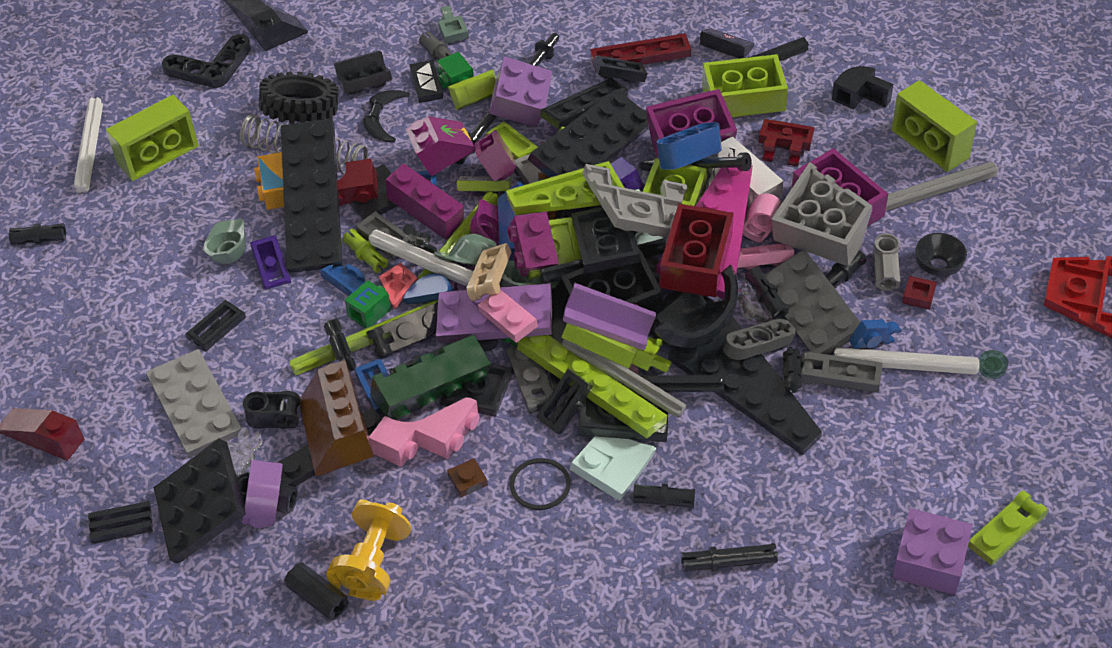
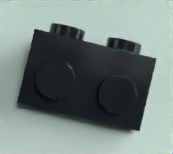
M380 50L334 63L338 83L344 93L357 94L362 92L363 88L370 86L378 88L385 86L386 82L392 81L391 72L385 66Z

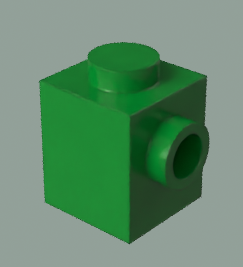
M459 52L437 60L438 79L444 89L474 77L473 68Z

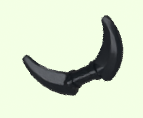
M386 90L373 95L369 99L371 104L370 113L363 118L365 129L379 140L395 142L396 138L389 135L382 128L379 122V115L387 103L399 98L408 97L410 93L401 90Z

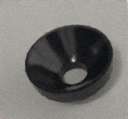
M946 233L925 235L918 241L915 249L917 264L925 272L935 276H950L962 269L967 258V250L962 241ZM933 259H942L947 265L943 268H937L931 264V261Z

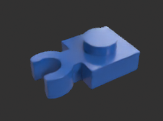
M884 319L861 320L850 337L849 342L854 349L876 348L881 342H884V344L895 342L891 335L901 333L902 330L895 321L886 323Z

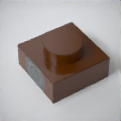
M474 458L447 470L448 477L460 497L488 486L487 478Z

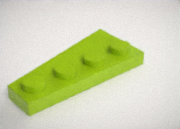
M609 161L594 165L609 168L612 185L624 188ZM584 168L506 190L507 200L515 215L598 206L601 204L583 176Z

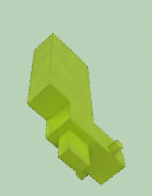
M567 323L561 337L628 369L632 364L646 371L653 366L667 373L672 363L658 356L663 344L661 339L647 338L646 348L641 350Z

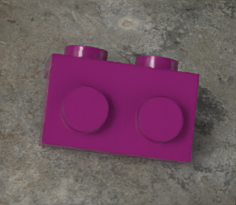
M547 212L514 216L510 226L507 228L509 242L514 243L513 261L515 268L520 270L521 277L527 276L530 271L558 265V257Z

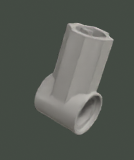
M888 233L880 234L875 238L872 253L875 287L881 289V291H892L900 287L899 240L896 236Z

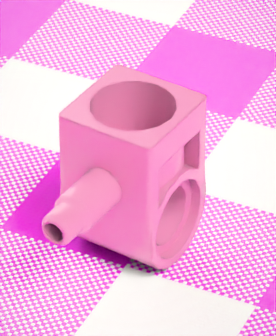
M766 193L760 194L755 198L746 210L743 236L757 243H762L770 232L773 233L771 219L781 205L779 198Z

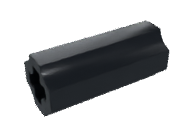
M303 562L297 563L288 571L284 579L286 587L330 621L336 620L347 609L349 604L348 596Z

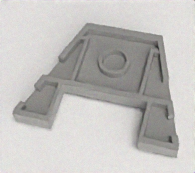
M585 164L582 172L583 176L615 227L625 231L632 230L647 233L651 236L669 237L678 203H682L687 189L686 184L663 180L660 188L661 195L613 186L609 168Z

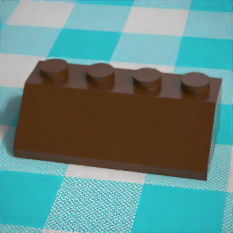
M346 361L331 363L326 367L317 369L302 394L300 402L301 414L316 477L374 457L356 387Z

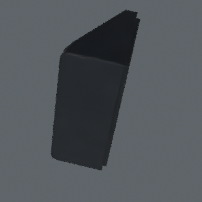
M713 28L702 30L700 33V45L739 59L746 58L755 45L753 42Z

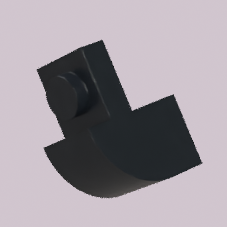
M867 66L852 67L845 70L833 83L831 100L853 110L863 98L887 107L891 102L894 84L875 77V68Z

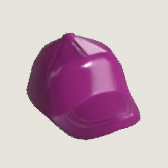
M480 199L477 211L471 220L470 234H479L491 239L496 243V246H499L498 207Z

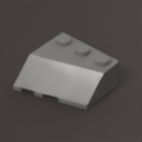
M809 162L771 219L774 241L800 250L805 249L806 252L849 266L862 245L872 212V205L851 190L838 186L835 183V179L828 174L824 176L817 171L815 165Z

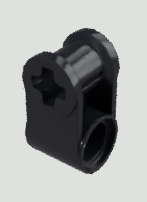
M255 391L247 394L242 401L246 423L252 428L289 429L295 428L299 424L297 407L300 405L301 398L295 392Z

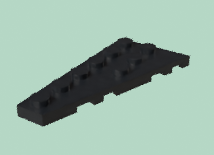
M733 316L721 332L708 342L692 348L676 347L668 354V360L689 375H722L724 378V389L722 392L714 393L802 456L821 438L822 431L792 392L784 388V382L762 354L736 360L724 353L723 346L727 335L742 329Z

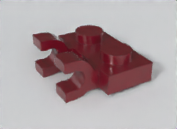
M764 119L758 142L764 143L762 160L773 162L776 146L790 148L788 165L798 166L801 151H810L815 127Z

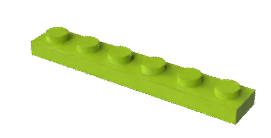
M526 336L518 341L517 349L558 378L561 379L567 369L575 371L578 376H581L586 382L593 385L587 398L645 438L650 437L666 424L667 415L603 371L567 350V348L551 336Z

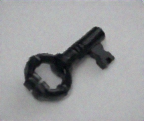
M410 224L403 227V232L409 239L407 243L432 254L437 252L435 246L427 243L431 239L429 234L416 231Z

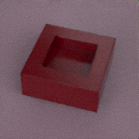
M909 276L902 303L930 310L937 282Z

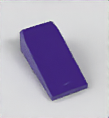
M276 235L250 242L264 289L290 283L291 279ZM283 276L281 279L274 280V281H271V282L268 281V280H271V279H274V278H278V277Z

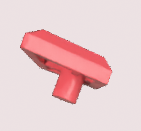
M401 262L379 276L383 288L389 294V301L393 309L397 308L403 300L402 298L406 291L418 280Z

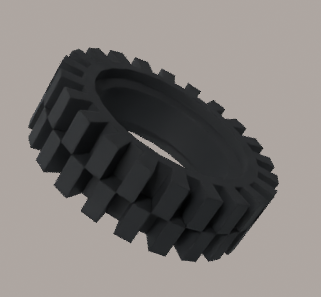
M291 71L286 72V75L282 72L277 73L276 76L269 75L268 78L262 79L259 85V110L263 111L265 116L269 115V118L272 120L278 118V122L282 123L289 120V124H295V121L303 123L306 121L330 119L337 114L338 86L328 78L323 79L321 75L314 77V73L303 75V72H297V75H295ZM289 97H305L309 99H296Z

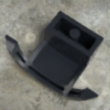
M729 265L721 272L725 284L723 301L706 303L702 295L674 290L651 311L656 312V317L650 329L655 340L661 339L662 346L671 345L672 347L692 348L704 344L717 336L731 319L738 300V281L732 265Z

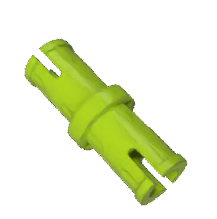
M355 229L349 230L353 237L348 232L343 235V242L355 252L356 257L360 261L364 260L375 273L381 271L378 265L383 269L387 268L388 260L370 244V241H366L358 234Z

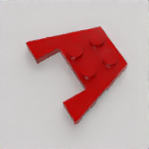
M1106 256L1105 260H1090L1089 257L1053 258L1043 306L1112 338V314L1102 311L1107 276H1112V256Z

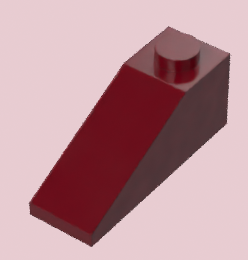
M13 408L0 423L1 434L66 461L70 459L85 440L76 419L53 410Z

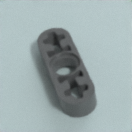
M775 319L734 331L727 335L723 351L732 359L742 360L779 349L792 343L796 328L787 320ZM754 337L761 338V339H763V340H765V341L757 340V339H755Z

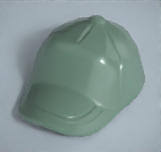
M244 220L220 221L213 226L203 248L213 261L226 265L233 264L242 257L246 248Z

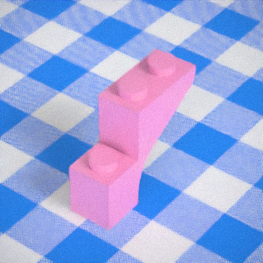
M464 398L415 422H401L385 416L369 436L373 453L400 467L404 465L407 459L411 460L416 455L418 446L448 459L453 451L457 452L460 450L464 442V436L469 429L474 430L480 418L477 401L472 398Z

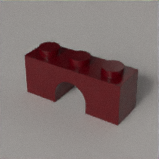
M372 159L345 162L346 172L338 180L339 206L350 204L351 201L355 200L358 202H368L370 199L378 198L377 172Z

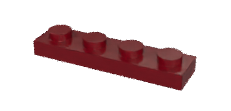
M686 33L590 49L592 63L594 62L595 55L639 62L644 65L691 57L692 53Z

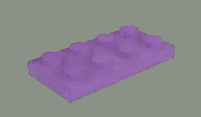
M551 284L500 287L505 294L537 319L538 327L526 336L552 335ZM467 290L439 292L436 331L438 343L457 342L472 335L477 340L510 337L479 312L478 304L488 298V294L483 295L480 300L471 301Z

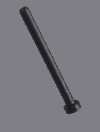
M742 152L737 157L703 158L688 165L702 168H737L740 172L750 170L752 159L749 153ZM642 160L639 163V167L642 170H651L654 160Z

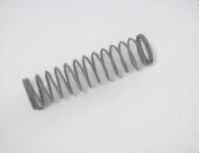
M250 114L242 123L240 141L243 146H251L253 149L259 148L261 151L268 150L271 154L279 153L278 151L281 146L277 150V136L281 126L286 124L282 123L279 126L277 121L270 123L268 118L261 121L259 116ZM254 117L248 128L249 143L246 144L244 140L245 128L248 121ZM255 120V131L252 139L250 140V130L252 123ZM264 121H267L268 129L263 142L259 144L261 125ZM276 123L275 138L268 147V134L272 124ZM339 138L335 139V141L338 140V151L336 154L337 171L339 170L342 174H345V171H342L340 168L345 162H349L350 152L354 145L356 148L352 153L350 162L357 160L358 152L361 148L364 151L363 159H368V149L365 145L358 146L357 143H354L350 147L348 141L345 140L341 144ZM257 139L258 146H253V142ZM264 142L266 143V149L261 148ZM347 143V153L342 165L340 166L339 158L341 149L343 145ZM273 144H274V147H275V150H276V151H271V150H270V147H271Z

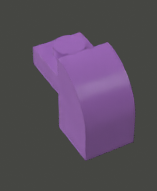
M251 460L244 506L246 515L243 516L242 524L251 525L256 528L273 526L283 464Z

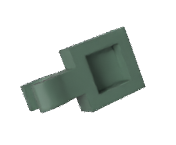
M450 6L441 7L440 10L443 16L441 17L442 20L438 21V25L445 44L469 38L462 16L454 17Z

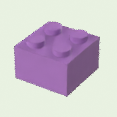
M504 56L497 73L489 114L537 127L541 120V109L546 107L553 71Z
M910 508L892 578L956 595L973 524Z

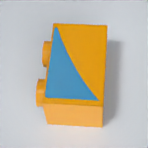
M282 152L257 156L259 167L254 168L256 182L261 183L260 186H257L259 200L265 201L267 210L284 207Z

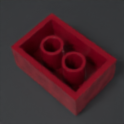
M678 203L660 264V288L716 298L722 276L721 272L724 269L732 238L733 212Z

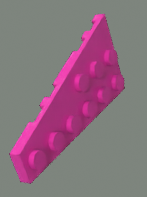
M751 165L749 171L740 172L737 168H721L696 205L697 207L734 213L732 238L724 269L732 265L736 275L753 165ZM662 258L656 266V273L660 274ZM721 276L716 297L724 299L725 284Z

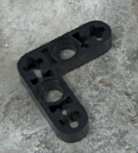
M244 34L232 36L211 63L176 54L166 56L162 60L164 73L169 77L212 88L222 87L230 80L251 51L250 40ZM228 59H233V60H234L233 62H230V63H223L225 60H228ZM196 69L201 70V71L198 72V73H194V74H191V73H190L191 71L196 70Z

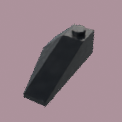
M224 0L265 51L308 33V30L295 16L265 0Z

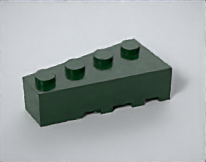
M472 335L447 345L439 350L438 356L429 353L419 357L413 366L409 368L405 363L393 368V372L385 378L382 373L372 376L370 396L382 417L386 416L402 422L411 416L410 412L421 408V410L430 408L437 402L436 399L444 394L447 397L457 394L462 390V386L465 383L477 384L487 377L491 363L476 337Z

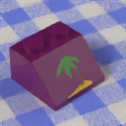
M427 116L424 119L413 122L406 129L417 156L431 176L475 151V146L464 124L460 121Z

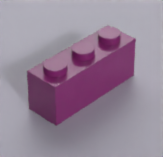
M403 163L386 178L387 198L442 238L447 240L464 221V205Z

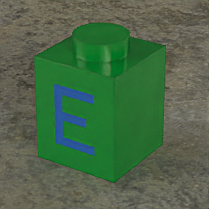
M369 280L345 299L348 317L365 329L373 326L391 310L389 294L382 286H376Z

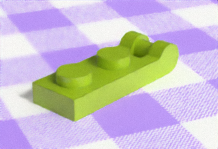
M1022 490L1008 506L969 540L968 547L992 566L1044 519L1049 509L1041 503L1036 504L1031 500L1032 496ZM1022 508L1030 514L1027 518L1019 513Z

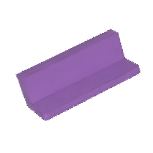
M574 283L565 306L563 321L645 350L647 336L656 317V312Z

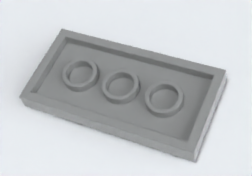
M199 349L146 371L147 377L188 458L197 455L218 438L227 442L243 434L238 420Z

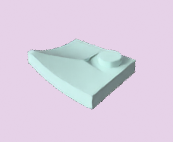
M595 436L572 461L570 470L620 501L643 472L655 454L656 448L630 439Z

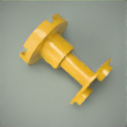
M360 499L352 511V518L361 529L367 532L363 543L355 544L351 555L334 557L326 572V577L337 589H340L341 585L350 589L349 596L377 601L380 600L382 594L386 595L391 583L389 575L380 567L384 558V553L380 550L384 539L394 541L406 539L411 533L412 528L409 521L402 515V508L397 504L389 502L382 505Z

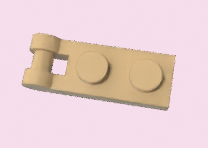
M507 243L482 251L467 285V294L471 301L480 300L486 294L492 296L500 293L499 282L511 255V250Z

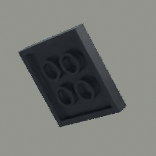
M220 438L153 487L169 560L174 563L182 562L246 515L228 443Z

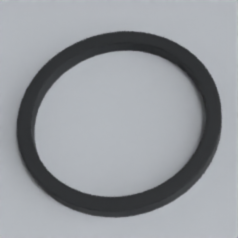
M535 458L522 463L515 469L510 479V489L515 500L524 507L534 510H545L557 506L567 497L571 486L567 470L557 461L547 458ZM531 464H551L560 469L564 474L566 488L563 494L554 502L544 505L530 504L521 499L516 493L514 484L518 473Z

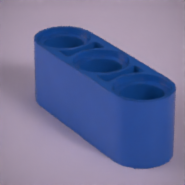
M707 122L698 124L659 139L657 147L660 168L664 170L677 169L719 153L722 150L719 123Z

